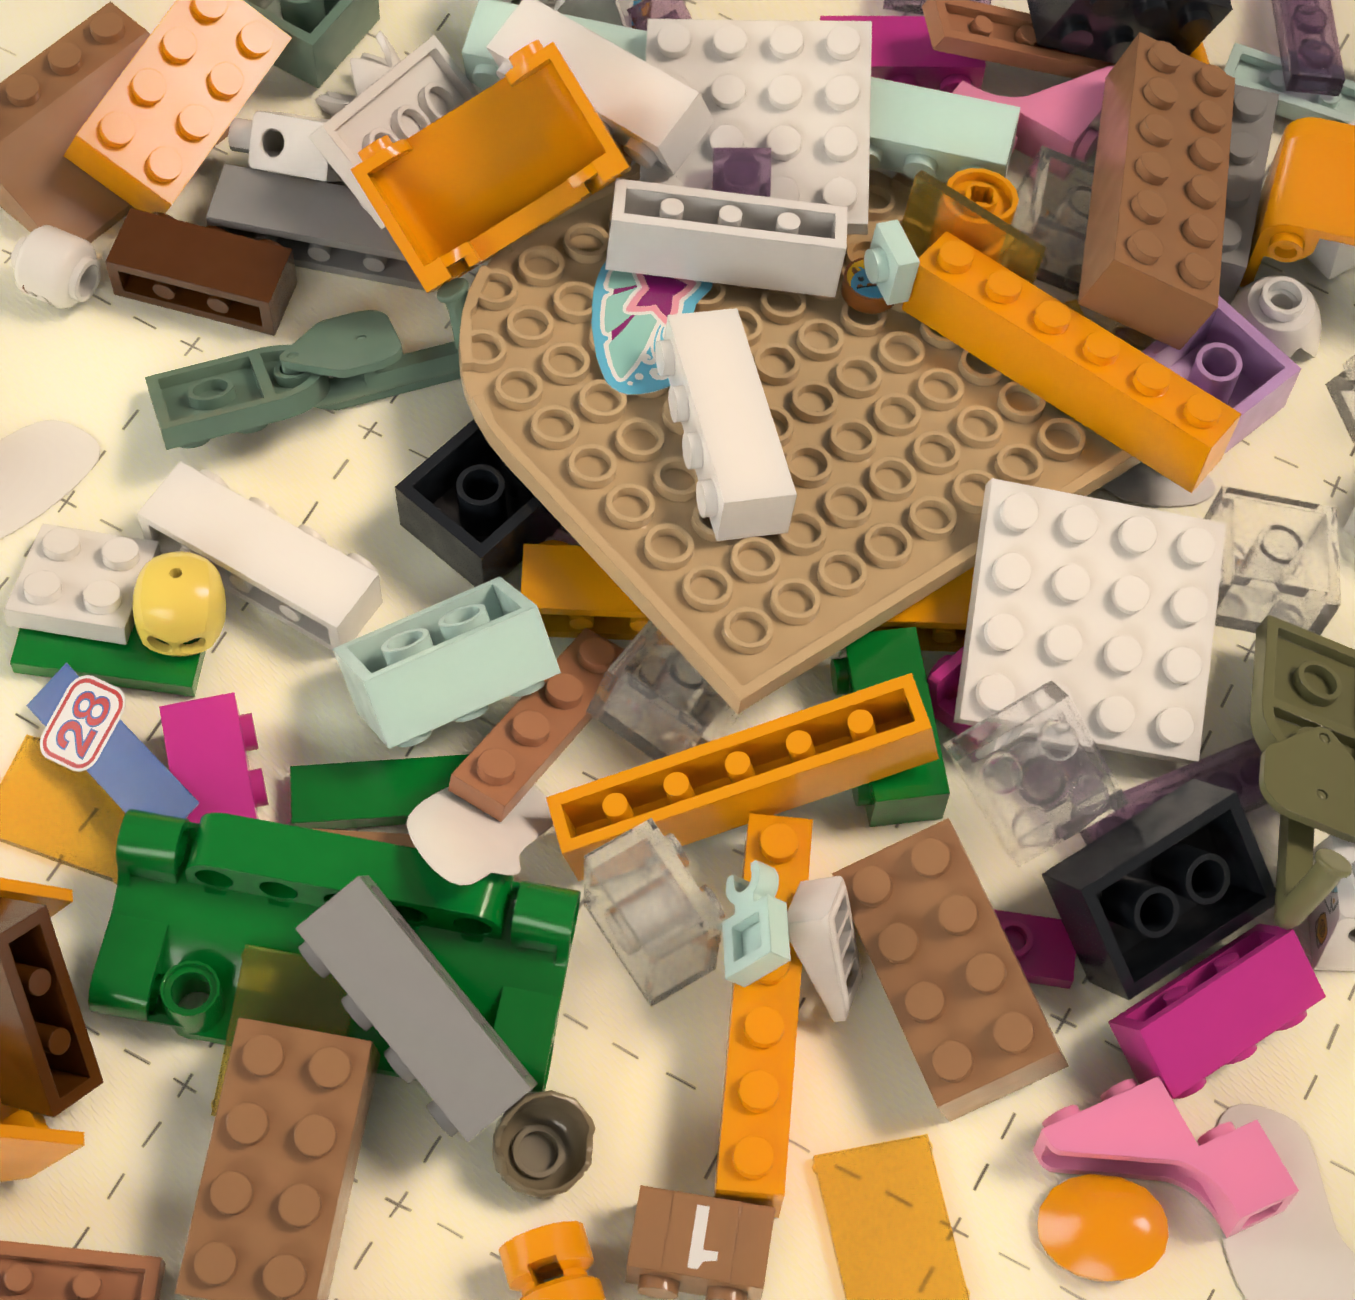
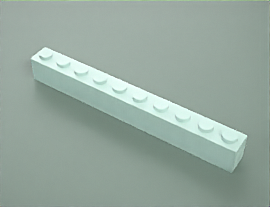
M478 0L461 54L466 77L472 84L483 90L501 80L496 74L499 66L486 47L518 7L517 4L497 0ZM563 14L646 62L647 31ZM871 77L869 170L881 168L904 173L918 181L934 179L948 182V179L958 171L968 168H984L997 172L1006 178L1021 107Z

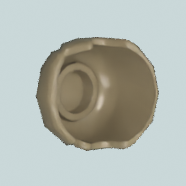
M553 1090L523 1096L502 1114L493 1133L492 1157L496 1171L501 1174V1179L510 1188L525 1195L540 1199L566 1193L584 1176L592 1164L593 1135L596 1130L593 1119L576 1098Z

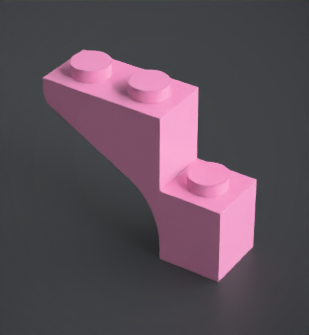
M1114 66L1099 69L1028 96H999L980 90L963 80L952 93L1021 107L1012 153L1016 149L1066 177L1079 160L1086 163L1097 149L1105 78Z
M1159 1076L1140 1085L1133 1078L1124 1080L1106 1090L1100 1096L1102 1102L1080 1111L1077 1105H1070L1056 1111L1043 1121L1042 1125L1044 1128L1041 1130L1033 1148V1152L1040 1165L1053 1173L1098 1174L1130 1179L1156 1180L1181 1187L1196 1197L1210 1211L1226 1238L1283 1212L1299 1192L1258 1120H1254L1237 1129L1232 1122L1220 1124L1204 1133L1196 1142Z

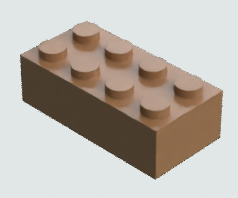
M949 818L832 873L833 876H841L845 882L852 920L936 1106L950 1122L1069 1067L961 839Z
M238 1018L175 1294L189 1300H328L380 1060V1053L372 1041Z

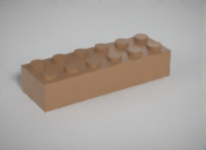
M1139 32L1105 78L1078 304L1181 350L1218 308L1235 78L1226 74L1218 66L1205 64L1178 51L1176 47L1168 42L1157 41Z

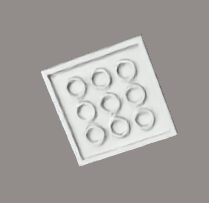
M648 19L646 62L700 92L714 119V123L674 175L655 164L651 169L640 166V181L848 207L847 234L868 235L872 21Z
M992 478L985 485L954 722L1188 765L1199 762L1227 523Z

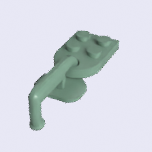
M455 278L443 284L437 292V299L441 303H445L449 313L454 338L453 342L403 354L401 341L389 317L380 311L363 310L322 320L292 345L262 347L145 377L166 450L177 447L185 449L197 448L206 444L212 438L236 432L243 434L255 433L267 427L268 424L298 416L313 407L341 410L461 379L458 351L462 311L468 294V281L464 278Z

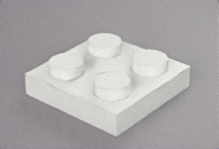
M42 523L4 607L6 625L127 645L135 625L133 594L136 580L144 565L153 557L161 555L159 541Z

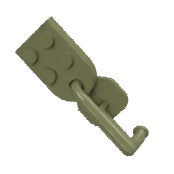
M1268 614L1256 628L1250 725L1255 741L1262 751L1259 776L1260 791L1266 802L1275 811L1280 813L1274 921L1278 927L1289 930L1299 926L1333 891L1342 878H1347L1352 874L1350 862L1338 852L1327 848H1321L1316 851V862L1313 865L1314 829L1355 843V649Z

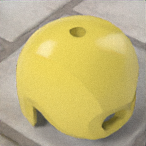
M169 552L153 557L141 569L133 594V617L137 633L143 645L163 655L180 657L195 655L211 648L220 636L226 616L225 589L219 571L208 559L190 552ZM200 638L197 642H194L192 644H183L190 640Z

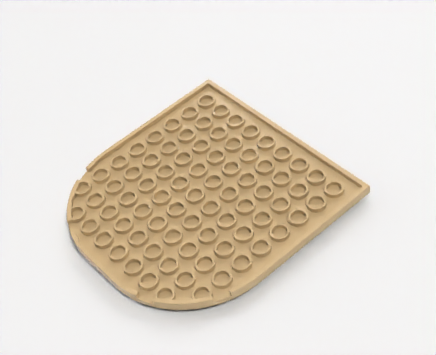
M638 163L631 165L632 170L619 179L640 181L641 165ZM874 169L869 170L868 235L847 234V249L835 297L713 283L711 290L697 303L694 311L738 309L797 493L788 533L716 541L710 518H702L698 510L696 498L698 477L695 469L688 470L684 462L682 451L684 430L681 422L674 423L671 418L668 399L670 387L647 394L627 395L611 388L604 379L596 358L591 325L592 300L598 274L606 262L615 181L531 234L519 238L498 251L487 266L482 265L479 268L469 288L462 311L458 350L460 377L465 398L474 420L489 445L507 467L737 715L974 567L985 485L992 478L1088 496L1141 462L901 310L903 303L894 304L891 309L883 313L867 314L853 309L845 302L841 295V283L845 269L852 261L864 258L866 250L870 249L876 223L898 220L918 258L930 247L934 227L941 212L940 206L942 201L900 173L891 178ZM1001 256L999 264L1030 282L1009 261Z

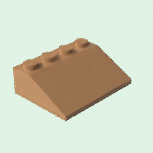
M111 1L0 82V207L29 232L43 225H50L92 243L128 214L130 208L135 209L64 157L78 131L151 35L144 27ZM228 126L215 146L228 137L230 126Z

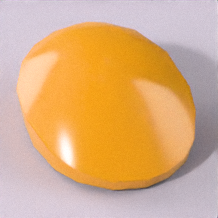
M1086 1174L1067 1179L1052 1188L1040 1206L1037 1222L1039 1240L1046 1254L1061 1268L1078 1277L1093 1281H1123L1136 1278L1150 1270L1164 1255L1169 1237L1168 1222L1161 1204L1145 1187L1116 1176Z

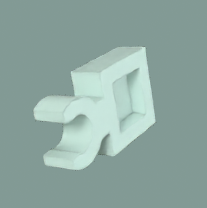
M758 860L751 862L750 882L733 874L727 878L726 896L729 902L734 904L735 914L722 921L725 979L742 987H747L791 961L787 903L775 898L779 886L778 872L775 868Z

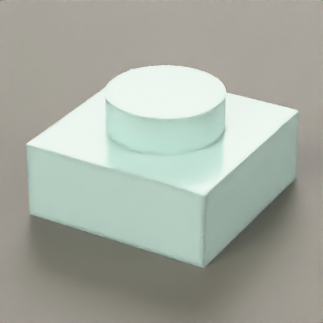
M898 220L876 223L870 249H867L864 255L866 275L872 284H877L887 305L908 302L920 261Z

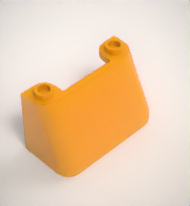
M538 39L524 46L508 58L513 68L505 74L503 79L411 137L393 143L390 137L385 135L358 152L363 162L350 170L426 293L437 291L446 282L460 278L492 258L498 251L519 238L531 234L616 181V178L619 179L632 170L554 42L543 47Z

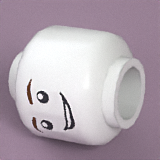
M43 225L34 229L28 236H23L16 242L11 253V265L14 268L15 282L20 291L54 307L68 309L79 302L87 301L94 294L99 284L101 264L97 260L92 244L88 240L57 227Z

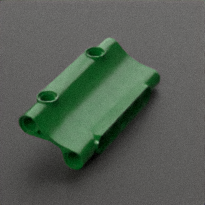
M129 809L126 812L120 827L116 846L117 888L111 915L89 987L88 1006L91 1012L170 1026L178 1035L187 1039H196L228 1046L233 1044L239 1017L368 1040L374 1043L380 1053L377 1074L401 1078L385 1058L384 1052L390 1046L376 1028L372 1026L365 1031L344 1008L341 999L347 995V992L331 973L322 978L302 956L298 947L305 940L295 929L356 877L369 875L538 1083L528 1093L534 1094L545 1091L552 1061L565 978L578 918L581 891L523 880L522 882L513 881V875L490 873L483 879L470 885H457L436 873L420 855L417 848L227 813H207L201 817L199 824L190 822L189 819L136 809ZM192 992H203L209 995L207 1001L200 1007L184 1009L178 1006L181 999Z

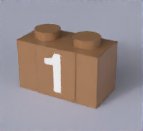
M640 1185L627 1260L625 1283L638 1285L637 1291L640 1294L657 1299H676L679 1292L706 1296L705 1300H761L765 1284L775 1208Z

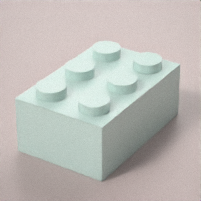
M500 576L332 649L357 714L388 749L395 746L405 748L417 745L431 736V730L451 721L466 722L478 718L488 710V705L510 695L521 697L534 693L544 686V680L561 673L538 606Z

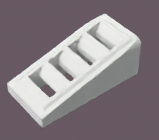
M841 876L801 881L787 911L789 940L830 1017L834 1022L846 1021L863 978L847 888Z

